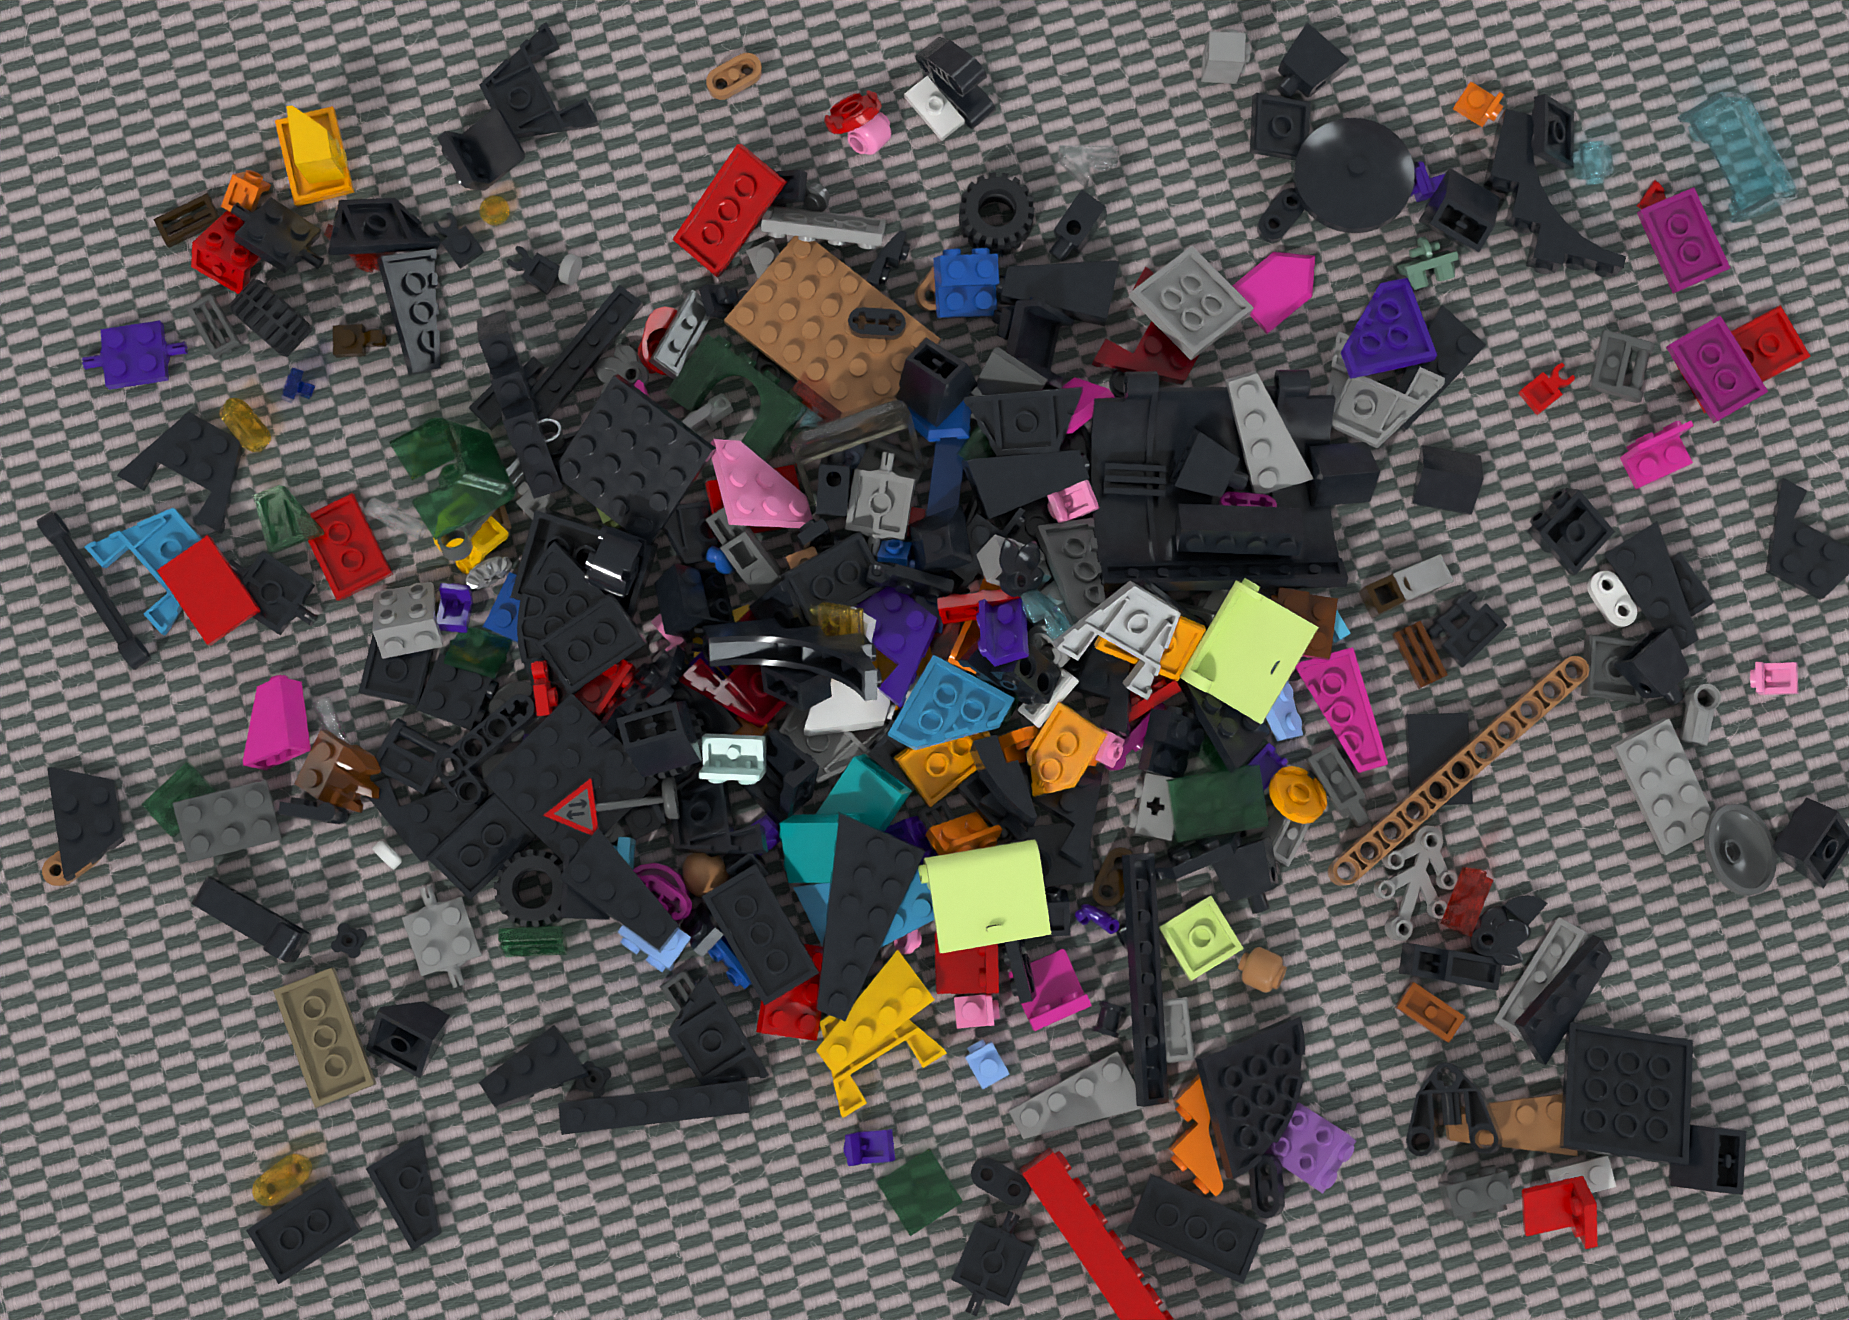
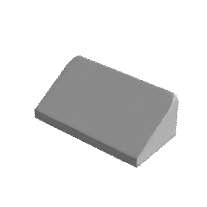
M1275 808L1260 839L1270 836L1275 861L1289 867L1311 823L1293 822Z

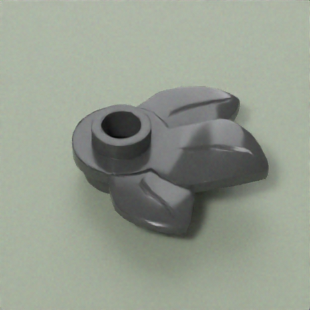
M618 344L615 348L614 357L601 358L593 366L596 377L605 383L600 396L616 374L621 375L632 385L639 379L646 387L649 381L648 369L639 362L637 352L627 345ZM636 371V377L630 380V375Z

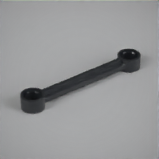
M52 510L36 520L39 529L47 540L55 546L118 644L117 648L127 664L133 670H137L152 660L146 647L133 634L70 537L71 533L61 517Z

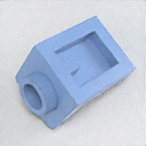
M982 1039L967 1048L969 1054L964 1057L982 1089L1009 1075L992 1041L986 1044Z

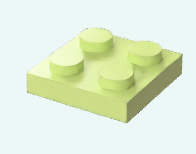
M1208 896L1159 926L1160 933L1190 981L1244 949L1212 896Z

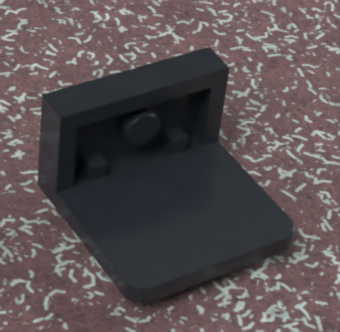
M499 109L489 111L463 134L444 131L437 137L442 146V154L450 161L456 172L457 181L464 188L487 190L525 158L523 148L502 111Z

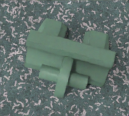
M1425 236L1417 239V248L1409 250L1411 258L1420 256V259L1398 265V273L1405 275L1406 278L1408 277L1413 290L1429 285L1425 270L1434 268L1437 281L1454 278L1455 269L1453 261L1459 260L1457 251L1450 252L1445 250L1432 255V252L1440 250L1439 242L1429 243Z

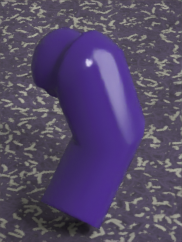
M1090 904L1081 905V909L1075 912V918L1082 925H1087L1092 920L1109 934H1114L1119 929V922L1114 917Z

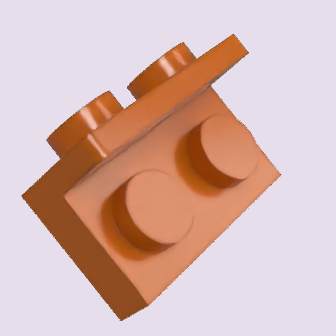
M973 812L930 827L925 836L938 855L996 846L997 839L1003 829L999 824L989 828L984 819L977 812Z

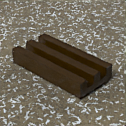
M206 193L153 220L166 246L170 248L205 231L220 216L210 195ZM204 205H207L208 207L200 212H197L193 215H189L181 219V221L167 228L164 227L165 224L174 221Z

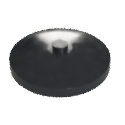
M1363 118L1338 119L1316 129L1301 146L1293 172L1297 197L1308 214L1322 225L1345 233L1373 231L1394 220L1406 206L1413 190L1415 179L1411 154L1399 136L1386 126Z

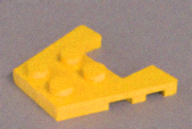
M829 1015L820 1021L823 1039L829 1035L841 1019ZM911 1020L906 1021L835 1076L832 1073L841 1116L844 1118L867 1104L851 1076L855 1071L903 1041H907L923 1068L947 1054L945 1049Z

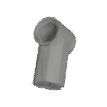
M1694 685L1689 687L1684 694L1686 707L1679 740L1707 746L1714 711L1721 702V694L1714 685ZM1701 690L1707 696V702L1704 706L1697 699L1698 693Z

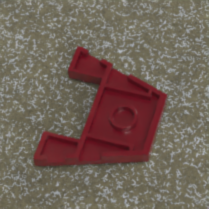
M1146 266L1133 290L1154 274ZM1151 321L1134 353L1105 339L1091 365L1099 368L1103 366L1116 368L1118 372L1123 373L1129 371H1157L1159 380L1183 385L1199 355L1190 360Z
M749 609L737 622L757 619ZM700 658L678 679L681 683L759 728L766 725L786 704V702L764 692L760 665H738L722 681Z

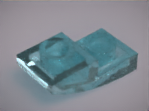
M1037 589L1020 595L1023 601L1022 608L1026 616L1033 623L1045 620L1047 624L1046 632L1052 641L1072 627L1063 612Z

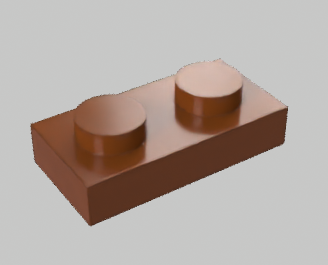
M1410 982L1394 1007L1446 1043L1451 1041L1465 1019L1464 1015L1415 982Z

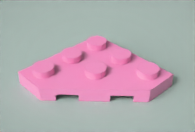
M713 439L710 444L716 447L711 458L729 525L800 528L813 519L807 496L745 444L737 440Z

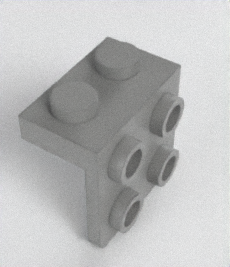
M432 582L415 583L410 586L385 589L374 594L372 631L382 658L443 647V637L435 617V587Z

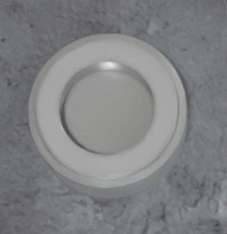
M568 254L564 257L558 273L560 282L570 286L575 284L582 269L581 257L573 254Z

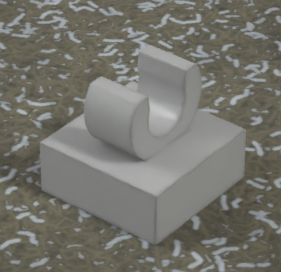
M525 481L516 488L522 495L516 503L532 520L535 510L543 507L549 509L556 502L550 494L534 499L529 485Z

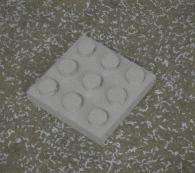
M1193 246L1189 247L1132 290L1129 298L1190 360L1194 359L1244 320L1254 309Z

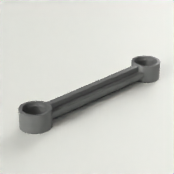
M554 419L540 420L544 434L550 432L557 433L553 438L546 440L550 453L557 452L565 443L560 423ZM518 458L459 525H450L440 531L437 540L446 559L458 561L466 558L471 553L473 548L471 538L525 477ZM453 539H464L458 546H446Z

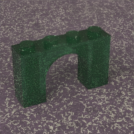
M706 334L665 393L692 412L700 407L712 388L721 380L732 376L749 379L758 390L761 406L756 421L741 442L768 464L809 408L802 403L805 397L791 387L788 391L784 390L778 385L781 379L767 369L764 373H761L754 367L757 362L744 352L739 356L730 350L733 344L718 334L714 338Z

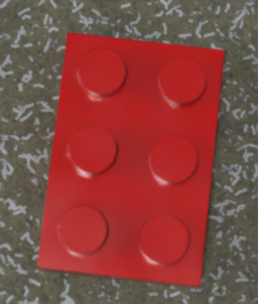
M804 944L820 972L823 947ZM819 974L768 1005H764L761 1000L756 1032L817 1041L822 1012L816 1008Z

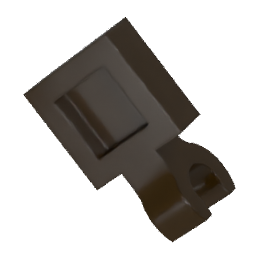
M363 324L333 325V355L336 358L366 356V347H387V335L382 334V330H369L366 332V327Z

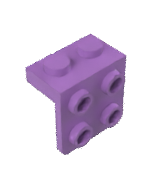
M1297 1103L1293 1116L1283 1135L1277 1143L1273 1142L1264 1154L1269 1153L1276 1156L1281 1162L1282 1167L1323 1194L1326 1188L1329 1189L1335 1183L1337 1171L1342 1163L1348 1161L1352 1156L1356 1140L1301 1103Z

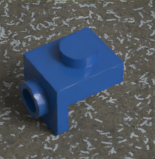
M897 539L883 540L877 554V561L895 563L916 569L912 554V542H902Z

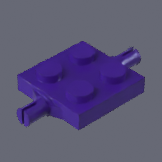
M160 320L100 329L102 345L100 355L82 357V364L85 370L102 367L104 370L105 386L109 390L169 381L168 364L170 356L188 354V347L185 341L168 344L165 339L164 324Z

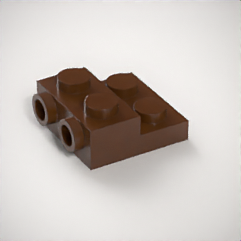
M1277 589L1275 594L1270 595V600L1319 627L1302 657L1329 660L1331 657L1338 598L1311 595L1310 592L1293 589Z

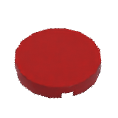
M866 91L867 95L861 96L860 93H854L833 105L830 109L831 115H825L824 118L829 132L843 134L853 131L872 120L882 107L877 93Z

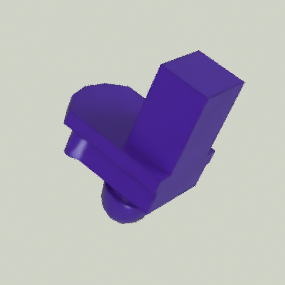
M1420 160L1414 163L1415 179L1410 197L1415 196L1416 202L1425 201L1433 197L1445 174L1429 178L1424 162Z

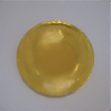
M489 196L482 201L479 212L485 223L498 226L508 219L510 208L502 197Z

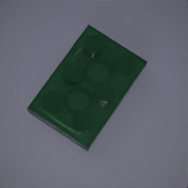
M1258 764L1241 766L1235 774H1230L1228 769L1166 780L1177 842L1269 826L1260 765Z

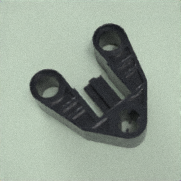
M938 37L915 55L916 62L922 71L964 118V123L970 129H974L996 111L992 100L978 86L979 83L987 78L984 68L977 59L953 41Z
M1447 1062L1440 1063L1434 1068L1416 1094L1406 1138L1407 1148L1415 1156L1429 1157L1435 1154L1439 1148L1438 1126L1440 1125L1437 1095L1441 1094L1443 1125H1462L1460 1093H1464L1466 1124H1468L1471 1146L1477 1152L1485 1154L1495 1153L1502 1146L1503 1138L1484 1091L1459 1066ZM1447 1069H1449L1450 1073L1456 1075L1455 1081L1451 1080L1452 1085L1450 1086L1448 1082L1442 1081V1074H1447ZM1488 1130L1493 1134L1494 1142L1491 1147L1485 1149L1479 1144L1478 1139L1481 1132ZM1424 1133L1430 1139V1146L1426 1151L1422 1152L1416 1147V1138Z

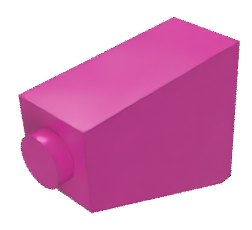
M286 675L273 676L268 682L257 686L243 756V766L267 770L311 751L302 682L289 679Z

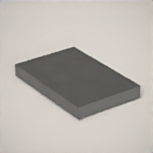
M996 346L976 381L978 386L969 396L1043 390L1048 379ZM972 413L970 422L978 426L977 420Z

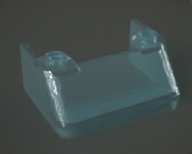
M1720 91L1677 117L1680 122L1691 124L1688 126V129L1695 141L1700 140L1704 144L1709 145L1734 195L1731 196V203L1728 205L1733 215L1729 217L1731 223L1749 221L1799 196L1797 187L1754 104L1745 93Z

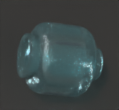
M1604 140L1579 144V149L1573 152L1574 176L1576 179L1586 180V185L1604 183V177L1610 176L1614 172L1612 148L1604 145Z

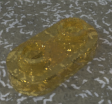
M238 398L227 399L219 411L223 422L245 449L252 452L264 451L271 441L269 430L246 402Z
M300 1153L284 1157L256 1179L252 1188L254 1199L263 1206H272L279 1203L310 1178L312 1174L311 1161L307 1156ZM295 1163L301 1166V1173L299 1175L292 1172V1166ZM269 1183L274 1184L276 1187V1192L273 1195L267 1192V1185Z

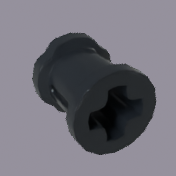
M1100 1000L1101 1010L1097 1023L1092 1026L1091 1030L1118 1038L1119 1033L1117 1029L1121 1015L1126 1013L1127 1008Z

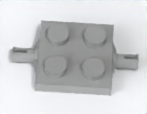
M882 452L880 470L867 471L855 469L845 529L860 531L862 534L869 536L867 545L873 556L878 554L880 539L892 537L905 540L907 537L916 479L901 477L892 472L894 453Z
M429 885L426 888L430 898H428L424 887L419 889L425 907L416 913L402 917L421 976L424 977L435 972H448L452 988H458L455 975L459 986L465 985L459 967L471 959L482 956L463 897L448 902H437L432 885Z

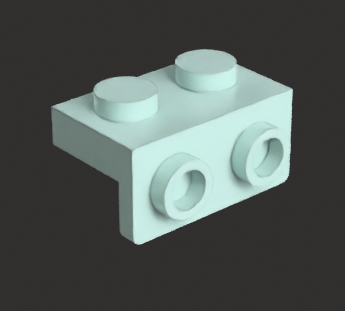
M706 733L702 736L703 767L699 771L700 779H708L711 783L738 780L740 784L749 785L760 781L766 773L765 736Z

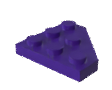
M1408 277L1379 284L1345 343L1341 356L1350 379L1427 363L1436 359L1435 347Z

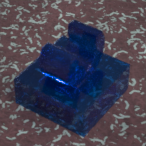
M292 367L288 373L280 399L289 403L294 401L296 395L310 399L315 385L301 381L304 371Z

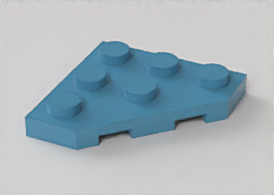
M933 655L889 730L888 736L913 750H919L996 729L1001 726L1015 698Z

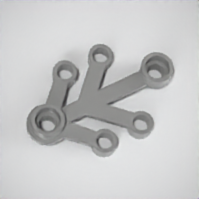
M1425 825L1420 827L1414 833L1411 843L1396 851H1390L1383 857V864L1386 868L1398 870L1404 865L1405 859L1416 855L1413 866L1387 880H1379L1374 885V894L1378 898L1390 899L1395 894V890L1407 884L1398 915L1390 917L1385 923V933L1392 940L1405 941L1411 936L1413 926L1410 919L1419 890H1421L1426 901L1427 913L1430 917L1443 919L1448 914V905L1444 901L1439 900L1426 871L1429 860L1437 874L1436 883L1441 889L1451 890L1455 888L1458 879L1454 872L1447 869L1440 853L1443 845V836L1439 829L1434 826ZM1428 836L1432 838L1430 846L1426 842ZM1393 855L1397 858L1395 865H1392L1390 861ZM1446 875L1450 878L1448 885L1444 884V877ZM1384 884H1386L1388 888L1387 893L1385 895H1383L1381 892V888ZM1437 904H1439L1441 908L1439 914L1435 913V906ZM1403 923L1404 932L1400 934L1399 926Z

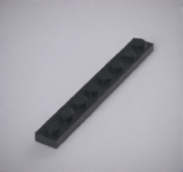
M1154 853L1122 855L1136 1105L1142 1107L1169 1103Z

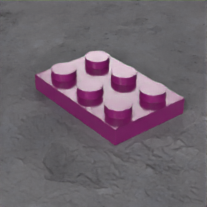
M1694 187L1637 212L1673 294L1730 269Z
M1721 315L1666 347L1713 424L1768 392Z

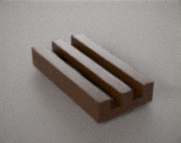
M1421 621L1392 634L1418 689L1448 675ZM1415 630L1437 672L1435 675L1413 633ZM1407 635L1427 679L1423 680L1402 636Z

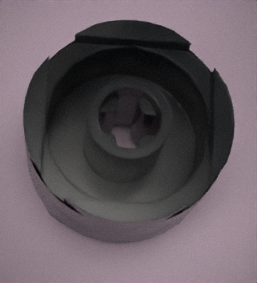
M603 525L597 542L600 543L597 552L591 551L587 558L585 568L588 570L584 582L625 598V594L629 593L640 568L638 565L640 558L637 555L644 556L647 541L616 528Z

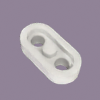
M1600 571L1589 579L1587 584L1588 593L1610 626L1623 628L1634 622L1637 616V607L1617 575L1610 571ZM1602 581H1607L1610 584L1609 591L1602 588ZM1619 606H1622V607L1625 608V610H1626V615H1625V617L1619 615V613H1618V607H1619Z

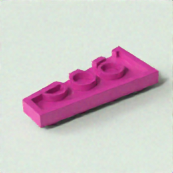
M1353 647L1331 653L1329 660L1313 658L1299 662L1295 667L1357 772L1361 773L1388 765Z

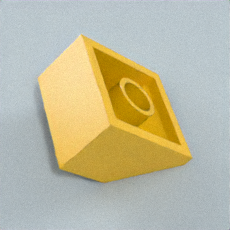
M286 106L294 162L308 183L312 184L345 178L344 167H348L345 150L340 149L338 140L333 139L326 128L294 106Z

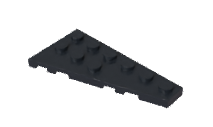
M838 811L837 835L834 845V860L830 879L816 1008L819 1011L846 1021L925 850Z

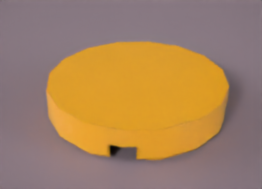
M1295 766L1283 767L1271 778L1268 786L1269 795L1274 806L1283 816L1293 822L1302 824L1313 823L1323 814L1327 806V796L1323 786L1316 778L1312 779L1308 776L1309 772L1303 768Z

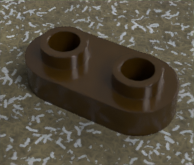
M1118 847L1106 855L1092 886V896L1099 905L1109 907L1121 900L1124 894L1123 869L1116 868L1114 861L1118 857L1122 858V855L1133 854L1129 849ZM1108 885L1112 888L1113 892L1110 897L1102 895L1101 890L1103 886Z

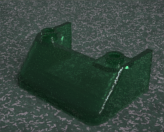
M433 417L426 420L423 425L389 441L412 481L454 459L457 460L456 463L447 464L441 469L437 478L438 487L411 500L435 540L508 503L515 496L516 489L491 435L486 431L444 418Z

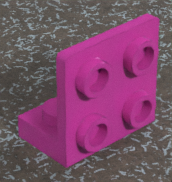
M1680 420L1663 427V430L1655 434L1651 432L1626 447L1628 452L1621 456L1620 459L1635 489H1639L1693 463L1680 438V435L1694 427L1692 421L1681 424Z
M1064 949L1031 962L1037 996L1032 1002L1021 1005L1033 1031H1037L1092 1006L1087 994L1083 992ZM1011 971L1008 974L1009 978H1013V973Z

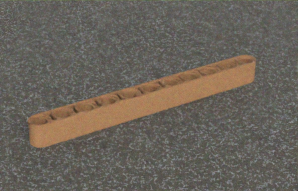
M1570 656L1550 669L1333 860L1328 867V877L1335 885L1345 886L1359 880L1580 685L1589 673V666L1586 660L1579 656ZM1567 664L1575 667L1577 671L1575 679L1570 678L1566 674L1565 668ZM1544 684H1549L1553 687L1555 694L1552 699L1546 697L1543 693ZM1522 703L1529 705L1532 709L1530 719L1522 716L1520 711ZM1500 723L1505 724L1509 728L1510 734L1507 739L1502 738L1498 733V725ZM1477 743H1481L1486 747L1487 756L1485 759L1476 755L1475 746ZM1454 763H1459L1463 766L1465 773L1462 779L1455 777L1452 773ZM1432 783L1438 784L1442 789V795L1439 799L1432 797L1429 792V787ZM1409 803H1414L1419 808L1417 819H1412L1408 816L1406 808ZM1386 823H1391L1396 828L1397 833L1393 840L1388 839L1383 832ZM1363 843H1368L1373 847L1374 854L1370 860L1365 859L1361 855L1360 849ZM1341 863L1347 864L1351 869V875L1347 880L1341 879L1337 873L1338 866Z

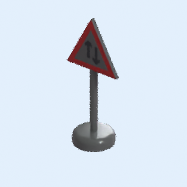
M674 776L664 778L662 780V795L595 804L591 777L543 816L591 836L599 828L598 811L663 803L667 818L679 819L676 781Z

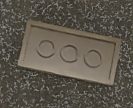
M335 967L273 990L315 1108L377 1084Z

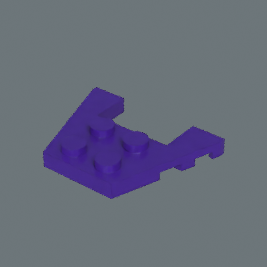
M887 586L854 607L876 620L872 643H874L876 649L898 665L878 689L901 708L907 699L906 694L911 684L913 685L917 676L916 671L922 657H925L934 637L939 620L907 594L899 593L895 588ZM844 613L820 627L825 635H840Z

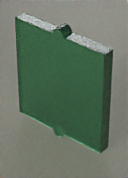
M468 626L467 633L458 632L455 639L450 640V648L444 658V664L495 679L502 664L507 662L506 655L513 640Z

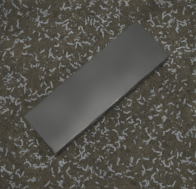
M694 290L687 293L649 360L651 364L672 379L676 378L711 318L706 316L702 298Z

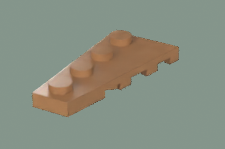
M1563 1093L1489 1102L1503 1138L1501 1147L1578 1156L1577 1150L1560 1148ZM1461 1106L1462 1125H1445L1447 1140L1470 1143L1465 1106ZM1488 1130L1481 1132L1478 1139L1479 1144L1492 1146L1494 1142L1493 1134Z

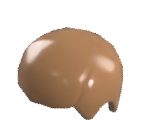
M692 853L687 856L683 863L684 883L686 888L696 897L702 898L706 893L730 880V875L725 869L724 861L719 855L710 857L705 853Z

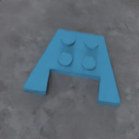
M175 508L168 509L138 522L137 525L131 528L114 532L103 540L93 541L85 546L87 551L105 569L128 549L133 552L167 591L166 595L144 613L162 635H166L182 611V607L157 570L202 539Z

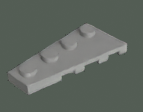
M1115 1051L1011 1108L1008 1112L1022 1138L1026 1139L1144 1107L1136 1105L1135 1082L1118 1051Z

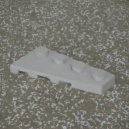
M1252 371L1225 379L1252 492L1266 494L1312 480L1313 477L1258 373Z

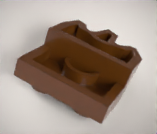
M320 730L294 784L320 801L362 813L364 806L360 800L362 795L379 799L380 788L369 778L371 775L379 774L382 770L375 756L358 745H349L328 730Z

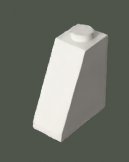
M831 678L832 697L810 708L804 728V735L816 736L883 727L885 718L892 720L896 704L883 695L878 688L877 700L864 701L856 691Z

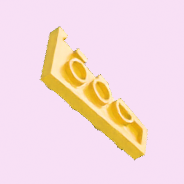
M899 950L893 954L855 1001L846 1021L840 1020L816 1049L834 1076L935 1000Z

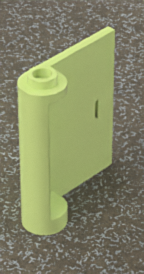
M1244 578L1242 583L1236 580L1181 673L1180 678L1262 724L1319 627L1258 593L1261 587Z
M1035 839L923 858V865L918 866L921 884L927 883L931 893L939 953L1051 934L1040 854Z

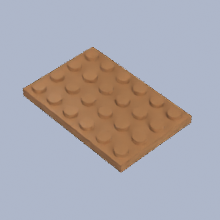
M794 236L724 319V323L864 433L870 429L900 389L899 381L906 358L926 337L937 345L941 342L938 336L816 241H802L798 239V236ZM861 307L894 309L904 315L906 329L900 338L894 340L859 338L854 336L849 330L848 318L853 310ZM860 316L859 321L853 322L858 324V329H864L865 324H875L873 322H866L865 316ZM890 318L889 323H879V325H887L889 331H895L896 326H901V324L896 323L895 318Z

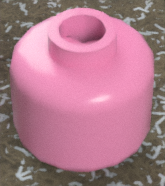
M881 112L863 126L848 132V142L853 150L859 154L873 155L891 138L890 121Z

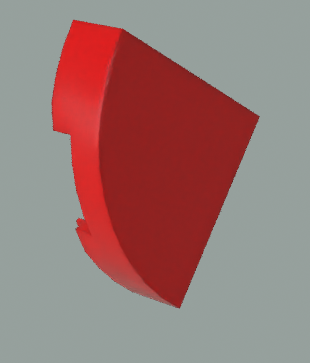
M1654 180L1637 207L1644 209L1665 200V190L1662 185Z

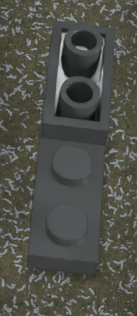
M724 507L705 519L721 542L722 546L720 548L758 598L783 581L780 575L784 571L769 550L766 552L750 526L729 525Z

